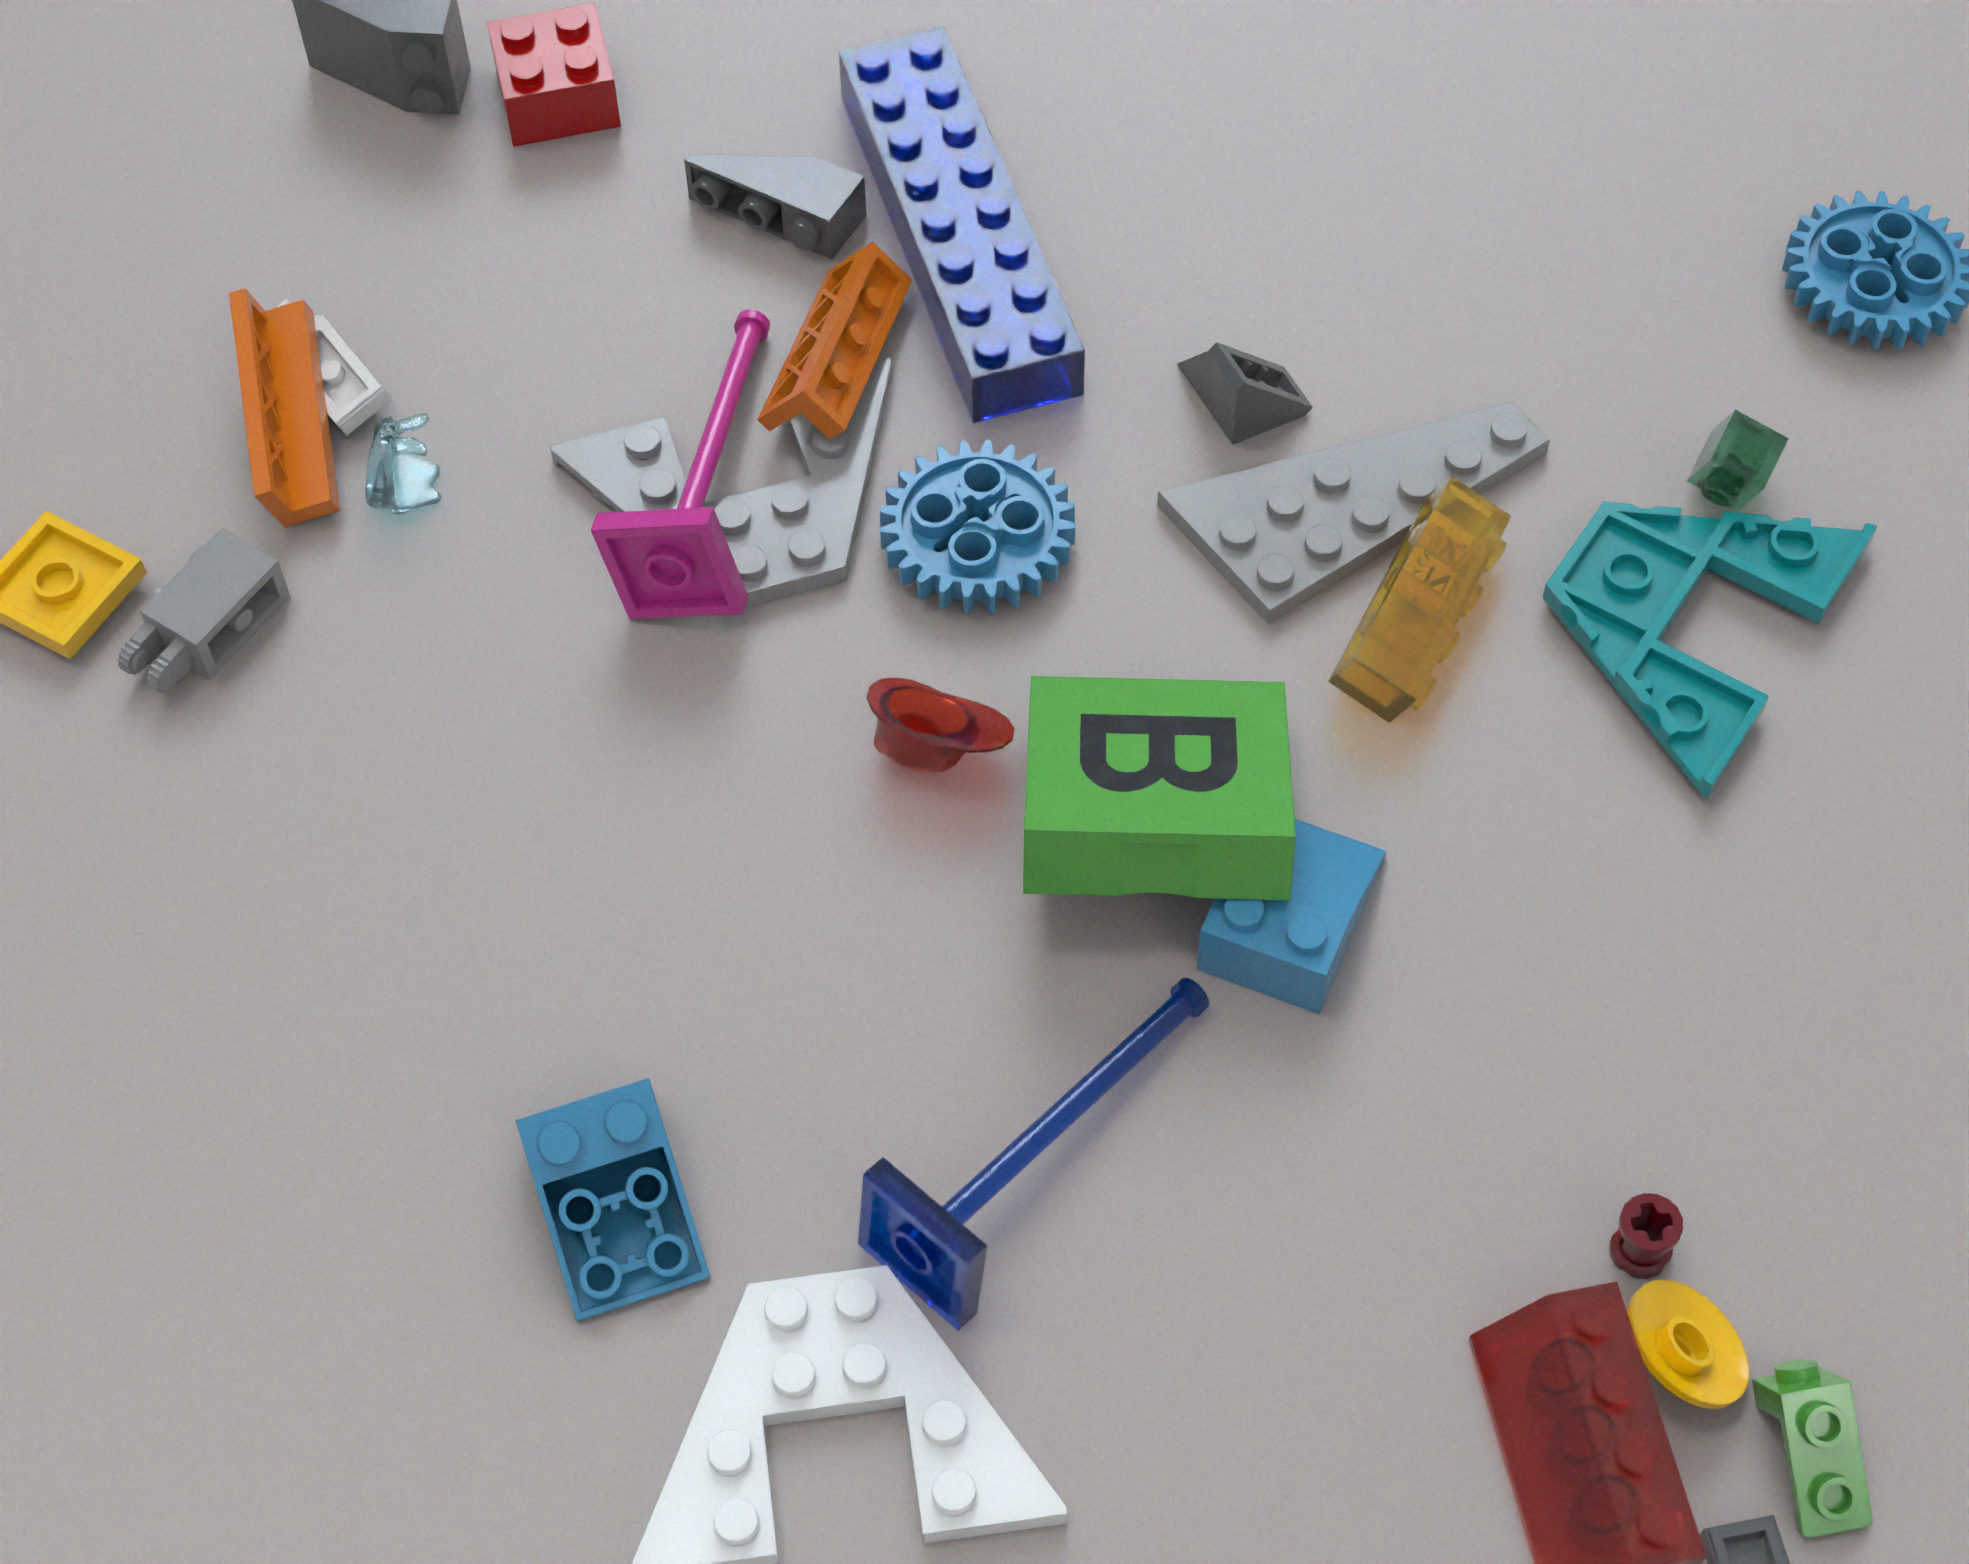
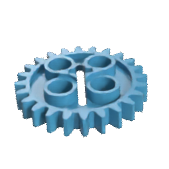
M1856 191L1852 204H1848L1843 198L1835 195L1833 196L1830 209L1817 203L1814 205L1811 218L1801 216L1796 231L1791 232L1782 265V270L1788 272L1784 286L1785 289L1797 290L1793 301L1794 306L1811 305L1807 318L1809 322H1815L1823 318L1829 321L1826 331L1828 335H1832L1843 328L1849 331L1848 343L1852 345L1859 340L1861 335L1869 336L1870 344L1876 350L1879 349L1883 338H1890L1898 350L1903 349L1907 336H1910L1922 346L1926 344L1930 331L1941 337L1945 335L1949 322L1957 324L1963 309L1967 308L1969 303V249H1960L1965 235L1962 232L1946 234L1950 219L1944 217L1931 221L1928 219L1931 206L1927 204L1920 207L1917 211L1909 209L1908 196H1903L1894 205L1888 203L1884 191L1878 193L1875 202H1868L1861 191Z
M964 440L960 442L959 454L953 456L945 448L938 446L936 462L932 464L927 459L917 456L915 458L916 474L900 470L898 472V488L887 487L886 506L880 507L881 549L886 550L887 566L889 569L898 568L899 583L902 586L916 581L918 599L922 600L934 591L939 593L940 609L944 610L954 598L962 600L964 614H970L975 601H984L989 613H995L997 599L1003 597L1014 608L1020 607L1021 590L1024 589L1029 594L1038 598L1041 596V579L1056 583L1059 580V564L1068 565L1070 562V546L1075 545L1076 523L1075 505L1068 502L1067 484H1055V469L1053 467L1037 472V455L1034 453L1021 461L1015 460V445L1010 444L1001 455L993 454L991 440H986L980 452L972 453L970 446Z

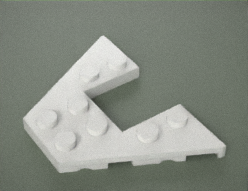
M884 1265L749 1283L747 1285L632 1564H779L764 1426L900 1407L906 1408L924 1544L1067 1524L1068 1513L1063 1501L889 1267Z

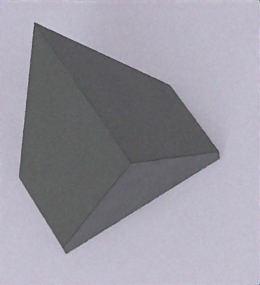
M1218 342L1208 351L1177 363L1232 445L1303 417L1313 408L1285 367Z

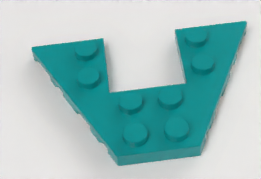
M1603 501L1546 582L1542 598L1699 793L1708 799L1763 713L1769 695L1660 640L1707 570L1713 571L1819 624L1871 543L1877 529L1876 525L1865 523L1862 530L1811 526L1810 518L1795 517L1789 521H1778L1768 515L1723 511L1721 519L1680 515L1682 508L1655 506L1643 509L1630 503Z

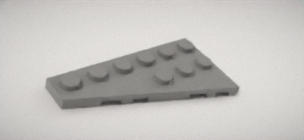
M1512 402L1161 490L1158 491L1157 506L1267 624H1270L1417 534L1428 514H1432L1440 520L1547 454L1550 439Z

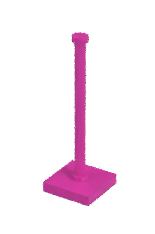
M744 310L737 316L734 324V331L737 336L677 509L596 514L590 531L629 619L738 615L744 613L749 596L714 508L703 506L758 344L767 338L770 330L769 319L757 310Z

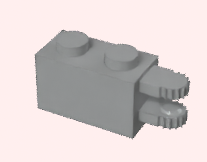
M221 528L206 545L200 546L193 552L188 563L165 586L157 589L151 595L147 605L140 611L144 624L121 647L117 666L130 675H136V673L140 674L143 669L145 670L146 665L149 664L151 668L147 671V684L156 691L163 693L174 687L175 683L179 682L191 669L211 680L290 597L278 560Z

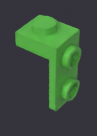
M1793 1360L1779 1363L1774 1366L1775 1375L1752 1379L1756 1407L1781 1422L1798 1531L1804 1536L1811 1538L1869 1527L1873 1522L1851 1382L1822 1367H1818V1362L1815 1360Z

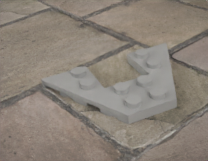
M890 358L876 361L849 424L841 434L829 440L801 413L787 421L807 476L704 503L703 507H713L749 596L745 608L847 580L851 562L852 543L856 539L863 494L869 482L875 455L874 445L876 436L881 428L882 410L888 383L892 379ZM664 416L550 445L554 465L557 468L564 466L592 490L593 498L603 506H611L617 512L677 509L686 483V477Z

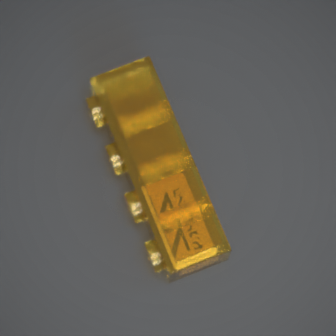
M1451 475L1423 502L1328 682L1389 723L1408 707L1415 711L1418 710L1430 696L1436 685L1437 680L1430 676L1435 664L1442 663L1449 656L1460 638V633L1454 627L1460 617L1464 618L1470 613L1483 593L1484 588L1478 584L1482 573H1487L1493 568L1506 548L1507 543L1500 538L1511 516Z

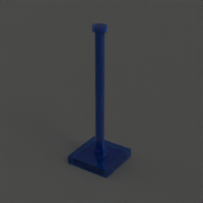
M1181 978L1171 987V997L943 1206L939 1205L888 1160L882 1157L863 1174L858 1244L883 1266L887 1265L895 1277L959 1331L978 1313L987 1244L963 1224L1189 1016L1199 1017L1209 1007V998L1206 992L1194 980Z

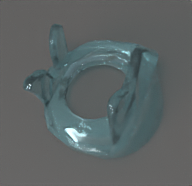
M427 413L413 415L401 420H394L393 416L386 415L376 422L373 442L368 456L365 501L370 507L386 509L395 514H404L413 508L437 504L441 500L440 493L433 486L440 475V467L432 462L412 456H426L428 453L427 447L417 438L399 437L402 433L417 430L428 423L429 416Z

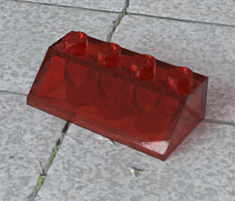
M1617 1281L1548 1294L1469 1336L1468 1342L1534 1564H1702L1706 1553Z

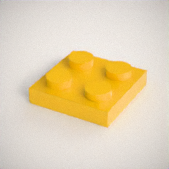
M45 511L0 560V623L71 659L147 574L142 559Z

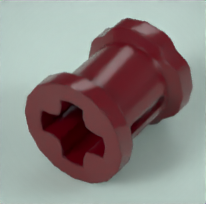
M1652 1193L1634 1196L1625 1203L1619 1217V1228L1612 1235L1609 1242L1610 1256L1615 1266L1626 1271L1631 1277L1636 1279H1650L1659 1276L1665 1265L1670 1262L1673 1255V1247L1678 1244L1683 1232V1217L1678 1207L1668 1198Z

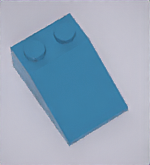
M1294 819L1296 839L1291 901L1214 899L1200 930L1197 970L1320 1014L1382 867L1386 850Z

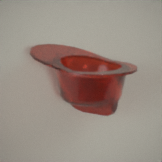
M896 677L879 679L869 687L866 699L871 711L878 717L873 741L874 747L900 766L926 773L943 772L956 766L965 753L996 751L1003 749L1013 740L1015 728L1010 720L996 709L984 704L940 692L930 686L910 679Z

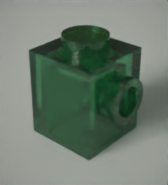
M1735 409L1711 431L1687 482L1700 488L1702 495L1712 503L1723 507L1733 506L1740 509L1764 490L1789 438Z

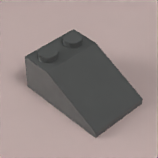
M292 0L310 67L407 112L460 114L471 66L457 0Z

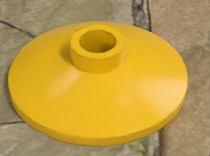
M1665 1279L1650 1281L1633 1294L1627 1309V1323L1632 1342L1645 1366L1665 1388L1682 1400L1707 1409L1725 1408L1743 1395L1749 1381L1747 1354L1736 1330L1716 1305L1695 1289L1685 1284Z

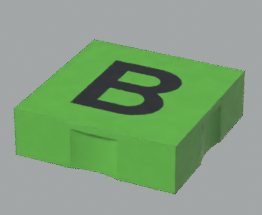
M1031 676L1024 818L1023 894L1121 896L1138 893H1165L1193 898L1291 901L1296 834L1285 682Z

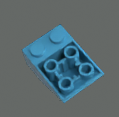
M649 1078L515 1120L576 1321L711 1277Z

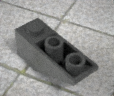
M688 154L684 159L689 199L696 201L706 209L717 210L743 221L753 229L764 230L790 241L802 250L813 251L830 259L836 256L867 215L864 176L817 156Z

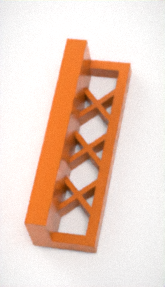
M873 241L827 271L757 419L768 431H772L799 413L808 419L829 440L846 430L912 282V279Z
M246 288L230 292L229 299L254 497L284 527L341 511L313 310L302 299L265 311Z

